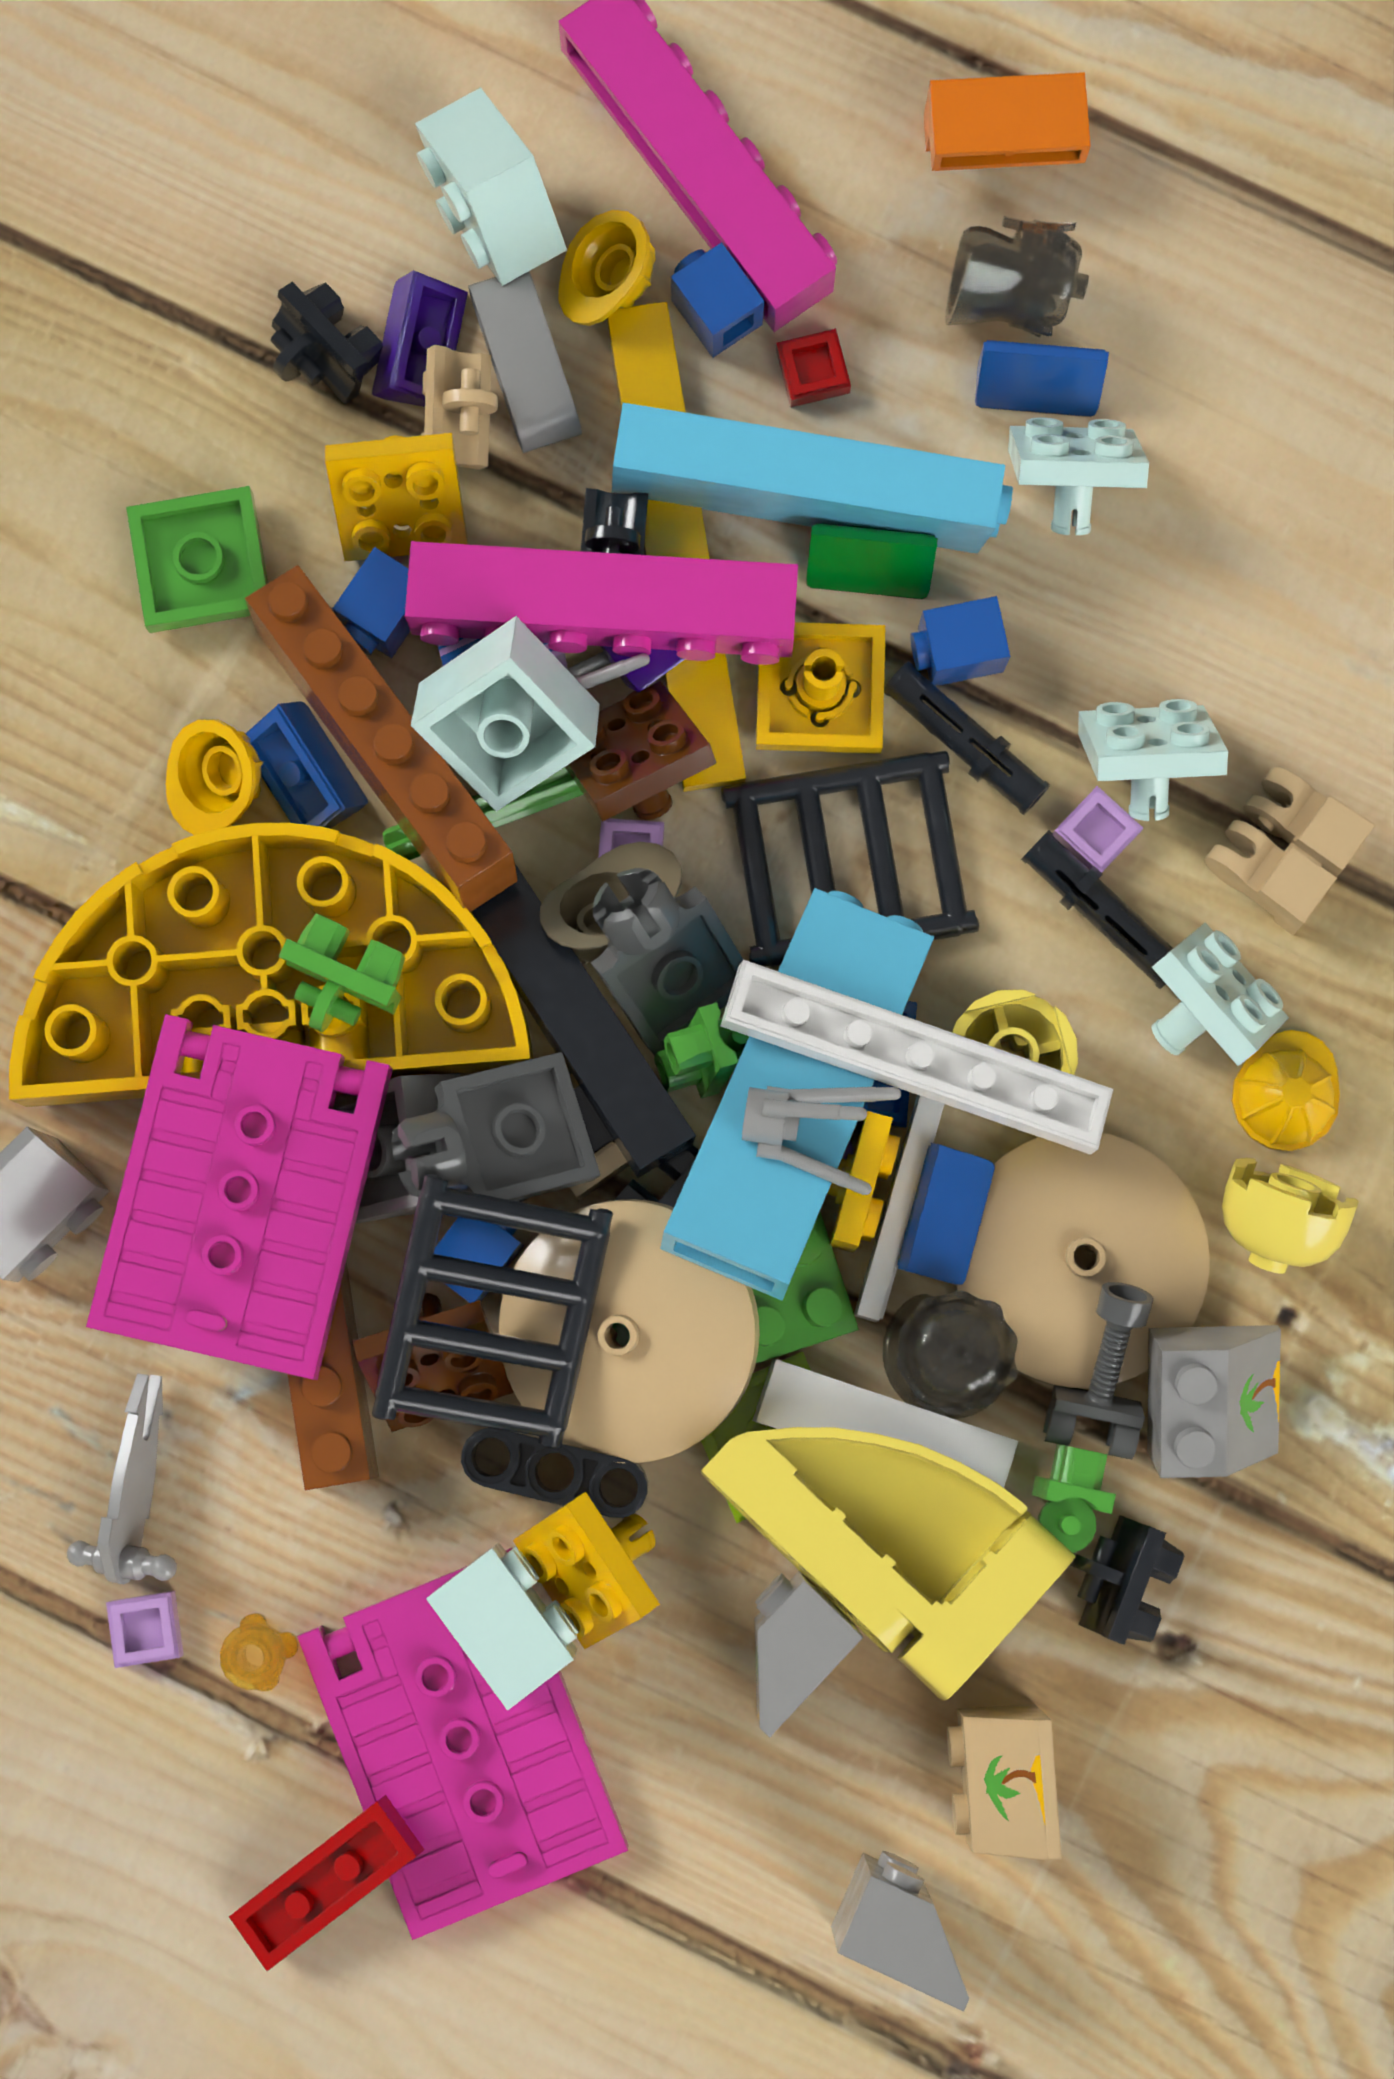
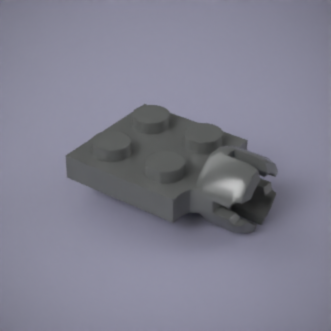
M634 868L616 874L629 895L623 901L619 902L606 882L595 896L593 916L608 939V947L591 964L643 1043L655 1056L658 1051L665 1050V1036L668 1033L687 1028L699 1007L716 1002L719 1009L727 1005L738 967L744 959L707 898L696 887H693L683 895L673 897L665 882H662L659 875L649 869Z
M562 1052L441 1081L434 1088L438 1099V1109L435 1112L404 1119L392 1131V1149L395 1162L427 1155L410 1161L411 1170L398 1173L405 1189L415 1197H419L424 1177L427 1174H434L447 1180V1188L513 1201L591 1182L600 1176Z

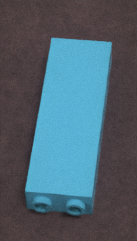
M623 403L613 462L611 493H648L649 500L700 507L704 510L809 527L817 523L935 535L934 538H938L937 547L978 554L989 537H997L1000 524L1006 525L1011 507L1013 487L1003 485L1004 464Z
M814 888L778 972L903 1015L934 936L924 933L917 923L908 918L898 915L885 917L865 909L858 899L841 891L826 893ZM749 1036L664 1229L660 1249L783 1301L832 1183L780 1160L756 1157L758 1143L742 1140L749 1087L767 1089V1086L785 1089L872 1087L875 1080ZM866 1102L820 1103V1104H836V1105H842V1106H853V1107H862V1108H864V1105H865ZM800 1118L796 1141L783 1140L782 1145L838 1169L858 1121Z

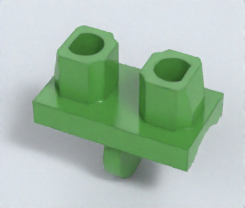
M315 914L301 933L298 942L286 939L279 954L281 959L287 961V966L326 983L321 990L302 981L296 990L294 999L313 1007L309 1027L324 1032L334 1017L354 1026L360 1017L362 1008L343 1000L344 993L394 1015L402 998L395 988L400 980L405 960L404 955L396 949L371 939L357 970L338 962L337 959L350 931L335 921Z
M717 1002L699 1007L687 1028L668 1033L665 1036V1050L658 1051L654 1061L662 1085L667 1093L696 1085L701 1099L719 1094L732 1072H734L749 1036L720 1026L722 1019L719 1020L721 1012Z
M1057 1444L1050 1479L1035 1476L1032 1495L1049 1500L1042 1507L1038 1521L1072 1553L1084 1549L1095 1535L1096 1517L1092 1509L1112 1514L1116 1494L1101 1490L1108 1454Z

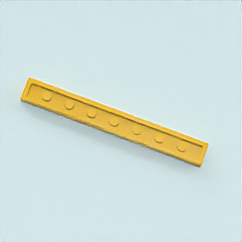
M661 302L618 308L607 318L621 410L623 403H630L686 413L668 303ZM648 499L644 543L645 555L710 559L702 508ZM715 653V658L707 661L685 659L664 674L666 688L710 743L717 763L683 780V792L745 782L746 774L726 654Z

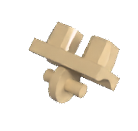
M433 345L427 349L426 371L423 372L422 394L425 396L424 433L421 436L452 433L457 466L481 470L488 467L490 414L498 409V397L490 392L491 355L459 352L445 346Z

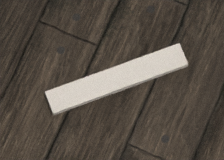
M743 960L738 967L720 1025L738 1033L1090 1155L1099 1148L1113 1093L1112 1088Z

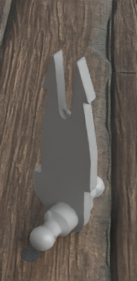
M137 1373L125 1412H128L113 1473L107 1517H101L98 1546H92L84 1541H76L67 1550V1559L71 1564L77 1567L91 1565L96 1573L104 1574L109 1582L123 1585L129 1583L131 1579L141 1580L146 1575L154 1576L161 1581H167L175 1575L177 1570V1563L174 1558L166 1554L152 1556L146 1548L141 1547L145 1519H149L155 1482L159 1416L163 1415L162 1376L150 1375L149 1378V1375Z

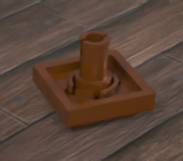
M660 680L640 692H631L625 699L599 711L595 747L565 766V769L602 822L630 807H633L634 813H636L638 818L652 820L663 816L672 807L673 800L667 791L668 788L715 765L717 762L710 743Z
M425 1293L422 1304L423 1316L420 1315L419 1320L493 1333L480 1300L441 1312L440 1299L436 1295ZM389 1329L353 1341L357 1362L374 1397ZM413 1346L404 1386L490 1401L514 1393L507 1378L503 1362ZM397 1412L396 1419H387L386 1422L391 1432L407 1427L423 1426L434 1418Z

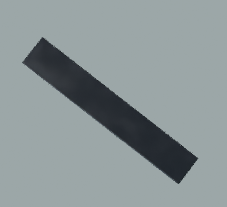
M515 864L518 881L470 913L487 933L504 962L515 989L555 1053H563L569 1075L573 1074L636 1177L639 1178L692 1146L696 1135L572 948L562 946L547 936L540 924V906L542 903Z

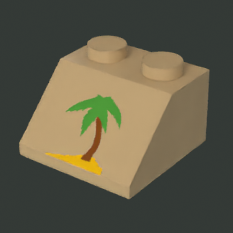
M1035 1704L957 1709L958 1726L947 1727L950 1767H961L963 1793L952 1794L955 1835L966 1834L967 1844L971 1851L977 1854L1039 1860H1062L1051 1719Z

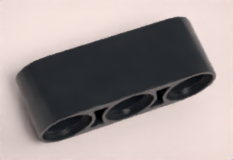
M484 1428L474 1432L466 1440L461 1451V1464L464 1472L474 1483L483 1487L562 1506L586 1492L600 1514L607 1517L624 1518L634 1514L643 1505L648 1494V1479L645 1470L638 1463L562 1444L560 1449H552L538 1443L539 1436ZM486 1438H497L503 1441L509 1449L510 1463L502 1474L489 1475L483 1472L477 1465L475 1459L478 1445ZM560 1453L571 1461L574 1468V1477L567 1488L551 1490L540 1481L538 1466L541 1459L547 1454ZM615 1468L625 1469L635 1477L638 1491L636 1497L630 1503L614 1505L603 1497L601 1480L609 1470Z

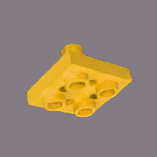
M452 433L412 437L393 435L382 440L325 445V464L344 562L365 560L374 547L390 557L410 555L411 541L468 545ZM409 525L410 527L406 530H398L394 526L403 527Z
M795 622L792 658L779 657V662L775 664L758 665L756 750L881 754L883 748L886 625ZM785 682V690L790 691L793 682L796 683V693L791 696L783 694L780 690L781 684ZM847 683H850V685H849V690H848V694H847V696H846V695L844 694V693H845V689H846V684H847ZM858 685L860 688V694L856 697H853V694L856 692ZM820 712L816 714L815 721L822 723L824 720H828V723L824 727H816L812 724L810 718L814 713Z
M867 1111V1116L861 1124L854 1154L848 1153L847 1159L842 1158L839 1170L869 1183L872 1190L870 1194L862 1195L834 1183L831 1184L827 1195L835 1196V1203L840 1205L830 1240V1245L834 1248L854 1253L860 1244V1240L871 1242L872 1238L874 1239L884 1200L872 1197L877 1178L887 1180L888 1176L891 1175L901 1137L889 1134L893 1120L892 1117Z
M586 1492L513 1539L515 1545L538 1574L539 1579L537 1582L542 1584L552 1601L556 1600L577 1627L579 1631L576 1634L577 1639L584 1650L640 1620L660 1605L633 1564L634 1560L644 1553L650 1552L655 1547L656 1539L653 1530L651 1529L641 1537L630 1541L629 1537L647 1525V1521L634 1513L624 1517L620 1523L610 1529Z

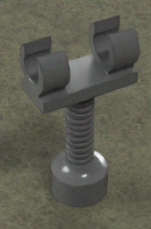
M1108 1282L1102 1285L1096 1312L1101 1318L1106 1320L1107 1325L1105 1326L1104 1337L1101 1341L1089 1390L1058 1385L1053 1386L1052 1398L1048 1405L1043 1432L1046 1433L1044 1441L1069 1446L1074 1433L1076 1416H1084L1110 1422L1106 1446H1110L1108 1455L1133 1459L1139 1441L1140 1429H1142L1145 1419L1141 1401L1114 1396L1131 1330L1133 1328H1142L1147 1324L1154 1300L1150 1293L1125 1283Z

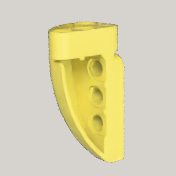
M791 1427L746 1432L730 1439L701 1470L702 1475L881 1650L892 1653L911 1633L914 1638L903 1649L897 1659L941 1700H948L969 1679L1076 1557L1027 1511L1028 1507L998 1483L963 1463L920 1444L876 1433L836 1427Z

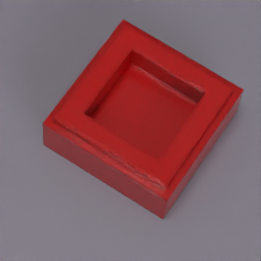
M836 328L776 343V353L791 408L850 394L851 383Z

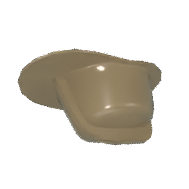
M640 841L620 845L603 854L572 878L562 882L550 891L540 906V924L549 938L562 946L572 948L582 965L592 962L608 947V939L593 916L594 899L606 882L610 886L619 902H621L629 895L616 874L634 868L649 869L659 875L673 897H676L682 884V868L673 852L656 843Z

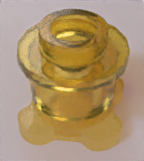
M251 1613L241 1620L240 1627L232 1630L224 1639L220 1650V1666L225 1677L235 1686L245 1690L269 1691L279 1684L280 1674L286 1659L296 1655L299 1643L294 1633L290 1631L281 1633L267 1624L264 1615ZM248 1645H255L261 1649L264 1657L261 1666L252 1665L247 1660L246 1649Z

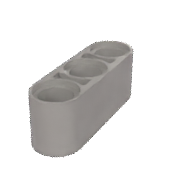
M530 272L503 286L496 277L468 285L473 307L489 355H491V361L522 452L526 453L582 435L574 401Z

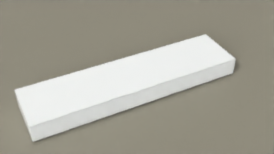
M920 1095L916 1097L854 1312V1316L873 1322L883 1319L928 1145L930 1146L931 1143H934L944 1108L943 1103Z
M772 1359L752 1420L776 1429L836 1427L876 1433L920 1444L963 1463L998 1483L1003 1488L1019 1442L777 1359Z

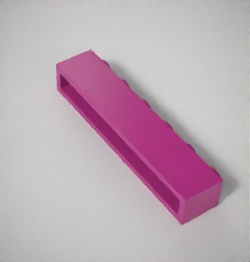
M588 0L558 21L561 51L708 246L712 249L721 242L724 244L763 298V319L773 332H776L833 292L837 257L832 247L820 233L811 235L799 219L801 211L790 191L783 185H779L776 188L763 171L765 169L763 158L751 140L747 137L739 140L727 124L729 117L718 96L711 90L706 92L701 90L692 78L693 69L683 50L674 42L667 45L656 30L658 27L656 18L645 0Z
M411 541L405 618L412 635H420V639L423 642L433 645H455L459 642V638L483 639L517 616L542 643H548V647L557 652L581 653L587 650V645L613 647L612 651L614 653L627 657H633L641 653L650 655L651 649L675 650L678 657L686 660L707 661L714 659L715 653L741 655V660L744 662L769 665L779 662V657L792 658L798 564Z

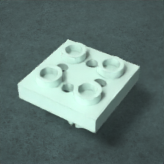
M1040 417L1026 420V426H1010L1008 452L1019 485L1056 486L1053 520L1051 522V530L1053 532L1070 535L1071 512L1073 510L1072 526L1076 527V536L1090 533L1093 487L1147 488L1149 461L1134 430L1126 429V424L1121 421L1096 419L1088 422V428L1063 427V422L1060 420Z
M1184 699L1166 700L1161 702L1159 707L1134 708L1127 703L1108 702L1098 705L1096 710L1079 711L1078 735L1097 781L1131 780V801L1128 814L1135 819L1149 821V807L1154 809L1155 821L1169 816V778L1227 775L1228 750L1204 705H1197L1193 701Z
M1206 922L1152 966L1154 971L1181 1002L1162 1019H1158L1152 1024L1151 1028L1160 1045L1176 1056L1182 1053L1185 1047L1205 1031H1208L1236 1065L1239 1066L1257 1052L1289 1017L1282 1010L1283 1002L1276 990L1263 979L1256 980L1239 961L1241 955L1233 941L1221 931H1213Z

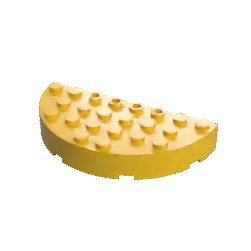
M251 823L218 828L172 843L171 848L155 854L140 864L135 862L126 867L101 886L73 914L55 937L33 976L35 983L26 1001L23 1015L18 1017L9 1063V1100L25 1107L144 1098L165 1014L190 1020L193 1023L192 1032L211 1035L212 1027L216 1025L339 1053L345 1057L344 1066L365 1070L367 1060L388 1064L393 1068L391 1079L407 1075L481 1072L534 1058L530 1032L522 1003L504 962L481 925L466 907L462 908L455 896L441 882L415 863L392 850L376 843L374 845L359 838L341 834L337 830L296 823ZM319 914L341 924L350 931L337 959L338 962L357 970L371 939L400 951L404 955L405 960L400 980L395 989L402 998L394 1015L344 993L343 1000L362 1008L360 1017L354 1026L334 1017L324 1032L309 1027L313 1007L294 999L296 990L302 981L321 990L326 983L286 965L287 961L279 957L286 939L297 943L301 933L314 915ZM185 1057L181 1075L200 1079L204 1061Z

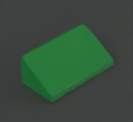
M815 523V525H812L806 584L814 589L925 599L930 592L938 538H934L935 535Z

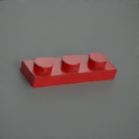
M385 1795L232 1913L229 1918L265 1970L269 1971L425 1849Z

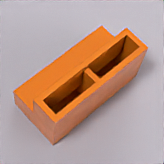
M1085 72L930 80L924 110L926 151L931 153L932 171L1085 163L1091 147Z

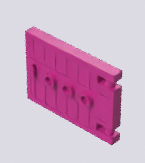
M165 1014L86 1327L318 1380L393 1068L388 1064L367 1060L365 1070L344 1066L345 1057L339 1053L213 1025L211 1035L192 1032L193 1023L190 1020ZM185 1057L204 1061L200 1079L181 1075ZM337 1091L358 1096L354 1114L333 1110Z
M509 1548V1549H507V1550H505V1551L508 1553V1552H509L510 1550H512L513 1548ZM467 1566L343 1617L346 1627L326 1634L323 1625L297 1636L363 1812L386 1795L425 1849L389 1877L412 1940L628 1851L629 1847L561 1671L557 1672L507 1711L426 1598ZM356 1651L362 1669L342 1677L336 1659Z

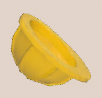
M610 210L596 215L579 229L568 246L562 264L558 302L562 312L571 321L578 325L586 326L603 322L618 308L633 306L635 300L643 294L647 287L651 286L650 280L653 273V264L656 261L655 248L650 243V237L642 221L628 211Z
M198 719L183 727L173 740L167 762L166 798L172 816L187 832L196 835L218 828L230 827L241 818L251 805L252 800L259 797L263 761L259 759L256 750L250 744V738L245 732L237 731L234 727L219 719Z
M1287 1030L1273 1034L1257 1052L1243 1063L1233 1082L1231 1102L1237 1122L1247 1135L1268 1149L1289 1152L1309 1147L1326 1135L1338 1115L1340 1098L1338 1069L1333 1053L1322 1040L1308 1032Z

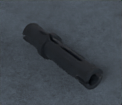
M909 661L893 675L884 687V693L887 696L892 697L932 735L936 736L971 767L968 773L977 782L985 779L1014 804L1021 814L1025 815L1050 787L1047 781H1043L1008 750L1011 743L1003 736L995 739L954 701L919 673ZM923 700L926 701L929 705H931L937 712H939L961 733H958L955 729H953L947 722H945L939 715H937L931 708H929L923 702ZM971 743L979 747L988 757L977 750ZM992 761H994L1001 768H1003L1009 775H1011V777H1008L995 764H993Z
M1048 830L1021 860L1025 864H1029L1063 896L1059 902L1067 910L1072 906L1077 909L1116 948L1155 982L1156 987L1161 989L1166 983L1154 971L1152 966L1168 954L1173 947L1099 879L1103 875L1102 872L1095 866L1089 870Z

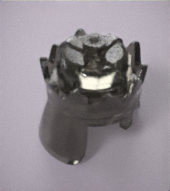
M1004 216L1002 227L1016 230L1013 238L983 226H972L966 229L960 238L953 266L946 305V325L1001 321L1008 323L1009 327L1021 329L1037 337H1041V335L1052 336V326L1060 324L1065 319L1070 299L1083 300L1088 286L1089 275L1078 272L1082 257L1081 246L1074 238L1064 233L1074 231L1077 223L1045 222L1036 219L1030 222Z
M955 1291L941 1296L919 1294L907 1300L896 1311L889 1322L883 1341V1363L890 1384L905 1403L952 1419H960L977 1414L989 1407L1002 1394L1006 1386L1016 1379L1015 1353L1018 1340L1015 1332L1005 1321L1001 1306L996 1302L979 1299L965 1291Z

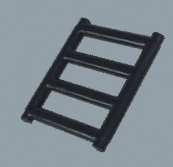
M947 751L925 752L759 779L721 788V798L725 803L726 809L733 808L756 945L750 946L749 962L763 967L780 966L792 938L780 939L758 805L795 799L811 895L814 888L829 893L830 891H836L820 795L857 789L878 914L885 917L891 915L904 917L881 785L918 779L942 913L911 918L910 920L917 923L924 933L934 936V940L957 937L962 934L979 931V920L976 917L975 911H967L943 774L949 773L950 757Z
M427 1174L424 1177L422 1190L418 1197L376 1386L372 1416L380 1420L396 1419L397 1412L535 1435L539 1436L538 1443L552 1449H560L569 1422L609 1242L613 1212L608 1209L599 1208L590 1209L589 1215H583L447 1188V1180L434 1174ZM442 1214L581 1241L573 1280L434 1254ZM428 1280L567 1306L559 1344H550L419 1320ZM413 1346L552 1371L544 1410L404 1386Z

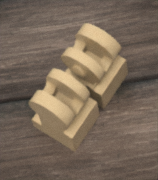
M1273 767L1263 779L1262 786L1283 808L1264 797L1252 795L1243 809L1247 816L1262 830L1246 822L1233 820L1225 831L1230 842L1245 853L1248 858L1242 857L1225 846L1215 845L1205 858V864L1220 880L1230 887L1243 892L1275 917L1273 921L1291 935H1294L1306 922L1333 885L1337 876L1343 871L1376 825L1331 795L1327 798L1317 792L1309 783L1296 774L1280 767ZM1263 831L1284 839L1289 843V846L1285 851L1282 850Z

